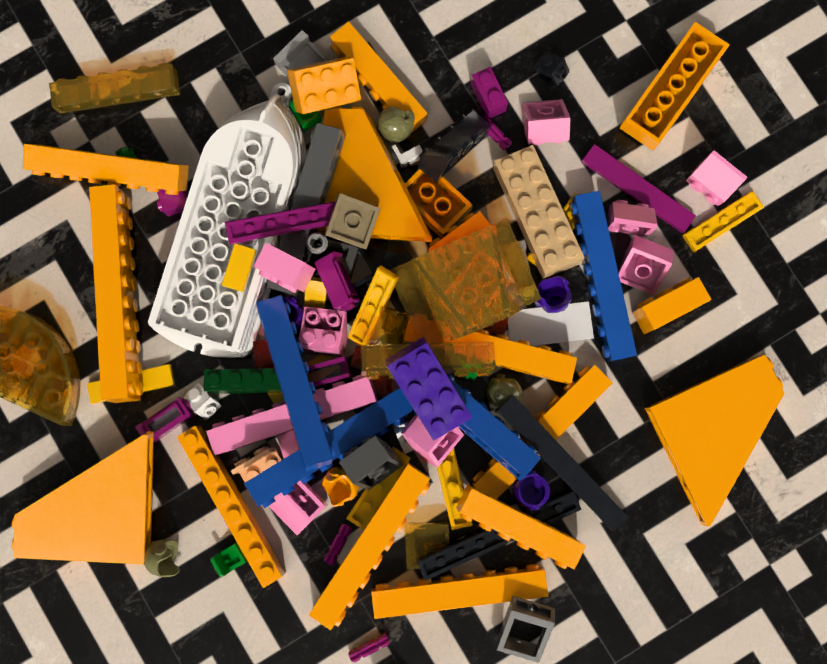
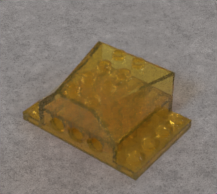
M508 219L490 225L389 270L399 276L395 289L417 340L424 336L430 347L474 333L514 315L526 308V305L541 299Z

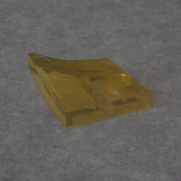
M385 307L367 347L390 354L400 351L410 315Z
M406 522L404 526L406 569H420L416 561L417 558L449 544L448 522Z

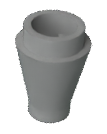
M318 232L310 234L306 240L307 249L315 254H322L328 245L325 235ZM317 244H322L321 247L315 248Z

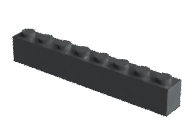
M317 123L316 128L312 130L310 148L306 150L304 155L305 164L303 170L301 169L298 174L299 183L297 190H294L291 200L293 203L290 210L324 204L326 202L346 136L341 129ZM317 228L280 235L278 249L307 264L310 251L307 249L306 240L310 234L316 233ZM266 279L268 288L297 297L298 289L294 293Z

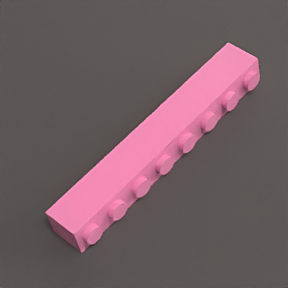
M361 374L353 377V382L345 384L344 381L332 384L333 388L326 391L324 388L316 389V394H313L315 402L319 401L322 414L319 415L320 420L322 421L378 402L379 399L372 378ZM284 401L272 404L273 409L267 411L264 408L252 411L253 415L246 418L245 415L232 418L233 422L225 424V421L213 424V429L206 431L213 455H220L292 431L293 427Z

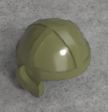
M388 106L379 115L377 130L386 140L393 143L401 142L409 137L412 132L415 120L414 113L408 110L402 111L395 106Z
M497 374L496 378L491 379L485 392L490 408L494 409V412H498L496 409L511 394L519 402L523 398L520 384L513 378H505V375Z
M160 539L150 543L145 551L144 565L152 575L171 577L180 572L179 567L174 564V559L178 552L177 542L171 539Z

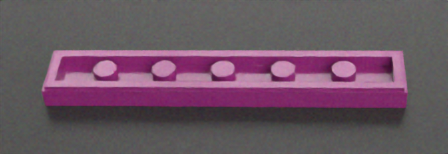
M595 144L581 162L638 203L647 204L649 208H655V213L659 218L682 234L696 217L692 212Z
M336 201L225 222L229 245L325 227L328 225Z

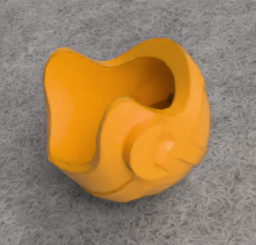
M342 467L330 469L322 481V487L328 494L331 504L335 507L342 506L344 502L354 499L360 486L354 485Z

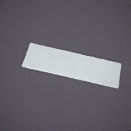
M589 302L569 304L565 311L559 313H547L542 307L506 311L510 341L518 342V340L530 342V346L594 339Z

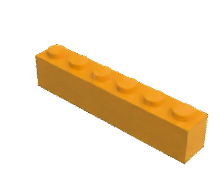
M347 22L330 36V48L336 56L354 58L359 83L369 88V94L376 102L378 100L381 102L383 110L388 106H395L402 111H412L415 116L412 132L428 120V113L350 22Z
M468 484L456 506L461 518L469 522L474 519L480 522L479 526L489 532L491 529L499 532L498 536L507 541H510L512 538L518 541L517 545L525 550L532 548L536 550V555L546 560L550 557L555 560L554 563L564 569L567 566L575 569L586 548V545L572 536Z

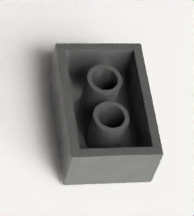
M370 436L361 442L362 446L343 455L344 459L339 462L354 485L371 490L404 466L392 446L377 436Z

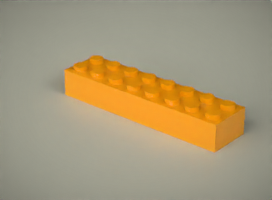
M408 462L367 527L309 613L310 617L329 630L334 625L337 627L340 625L347 612L345 610L346 606L352 607L359 594L358 588L363 589L370 579L371 574L369 571L371 568L376 570L382 561L383 555L381 553L383 550L388 551L395 541L394 533L396 531L400 533L407 522L405 516L408 512L411 514L414 512L419 504L417 498L420 494L425 495L430 488L431 483L428 482L430 480L428 475Z

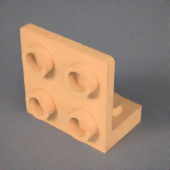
M264 446L253 453L255 457L244 458L235 463L236 468L231 470L232 474L240 473L244 482H247L281 461L282 458L276 447L269 448Z

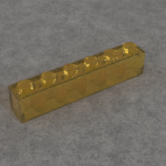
M160 63L154 67L140 66L135 70L121 69L116 73L101 72L96 76H78L76 79L71 80L58 79L56 82L49 83L52 107L60 114L180 95L177 71L169 63Z
M494 342L428 343L446 374L455 373V376L462 377L467 376L468 373H477V376H487L496 368ZM410 344L361 345V376H366L367 379H378L380 376L389 375V378L394 379L386 365L385 359Z

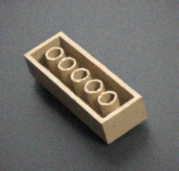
M531 145L495 160L494 172L542 279L581 264L585 257L534 146Z

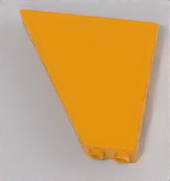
M339 106L333 107V109H325L323 125L341 129L346 135L325 203L336 201L338 193L381 208L371 235L373 239L432 242V237L372 117L364 108L357 106L352 107V109H345ZM327 226L317 228L316 232L324 235Z
M766 355L756 356L645 408L700 524L709 527L712 525L785 394L782 389L783 383L779 377H776L773 371L774 365Z
M154 431L145 433L15 514L12 520V528L14 529L12 550H14V558L144 564L145 551L151 543Z

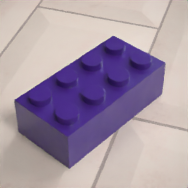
M424 336L385 359L389 371L433 441L472 418L468 408Z

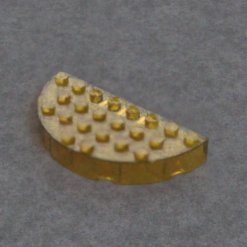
M0 305V398L61 426H72L79 405L80 378L71 349L62 336L44 320L30 313Z

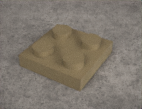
M338 193L324 235L367 249L381 208Z

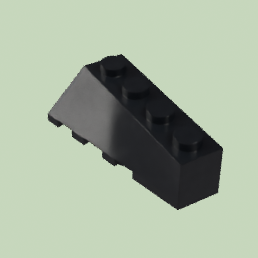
M474 110L468 115L464 114L458 120L456 126L451 125L447 129L444 137L439 136L433 142L430 149L426 147L419 156L421 160L417 167L437 183L485 139L492 125Z

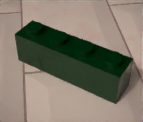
M275 368L204 370V391L209 394L282 393Z

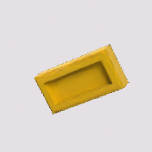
M234 244L222 286L244 292L257 250Z
M311 277L305 289L304 307L326 309L327 292L321 278Z

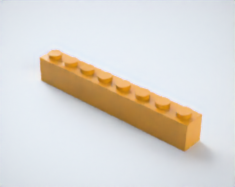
M24 144L23 169L32 170L33 175H45L46 172L50 173V177L64 178V175L69 176V180L82 181L83 178H88L89 183L101 184V181H107V185L115 184L116 186H120L122 183L127 184L126 188L140 189V186L146 187V191L159 192V189H164L166 194L179 195V191H187L189 165L38 144Z
M415 313L414 316H409L403 343L410 342L412 344L424 336L431 349L451 355L457 354L462 358L565 384L572 383L577 357H573L571 352L560 350L559 353L553 352L551 347L539 345L538 348L530 346L531 343L528 341L518 340V342L510 341V337L500 334L497 337L490 336L488 331L477 329L476 332L470 331L468 326L456 324V327L447 325L448 322L442 319H435V321L427 320V316Z
M586 365L578 373L580 377L575 382L572 380V383L567 384L563 388L565 392L560 397L556 395L548 403L550 407L545 412L541 410L535 415L534 418L555 440L613 384L596 365L590 367ZM521 437V440H522L526 445H529V444ZM492 458L488 462L490 467L485 472L480 470L473 477L474 482L472 485L476 489L497 499L517 478L497 460Z
M194 426L177 436L262 587L265 588L283 577L286 573L219 455H213L208 436L202 426Z
M539 564L526 565V569L520 570L517 567H508L504 569L505 572L496 573V570H485L481 575L468 572L461 574L462 577L453 578V575L441 576L440 580L434 581L431 578L426 581L422 578L419 579V583L410 584L409 580L397 582L395 586H389L388 583L377 584L376 588H372L371 591L374 619L511 602L512 596L525 600L549 597L545 569L539 567Z

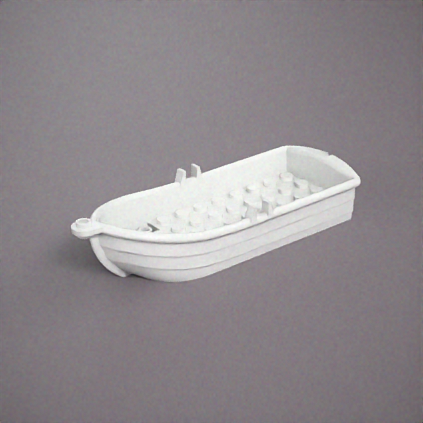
M286 83L276 84L268 101L243 110L227 120L210 137L202 151L148 320L149 326L154 331L174 344L194 352L196 345L201 343V354L212 357L245 358L252 352L261 324L256 302L268 299L271 289L267 287L266 278L259 275L260 270L253 266L265 243L277 249L279 248L280 235L237 243L238 245L257 250L245 290L240 292L222 286L234 244L229 245L225 222L291 209L293 203L291 200L294 190H297L299 183L298 174L301 169L303 170L305 164L306 146L299 123L289 108L292 93L290 86ZM284 91L285 94L280 96L279 93Z

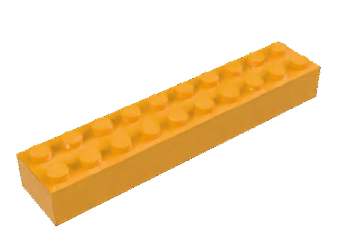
M115 184L89 187L101 400L112 403L140 401V395L143 394V386L139 382L142 366L140 361H138V353H140V342L137 340L139 323L135 316V311L138 310V303L134 299V291H136L137 285L135 278H133L135 260L132 258L131 251L134 249V241L130 234V230L133 229V222L131 217H129V210L132 208L131 199Z

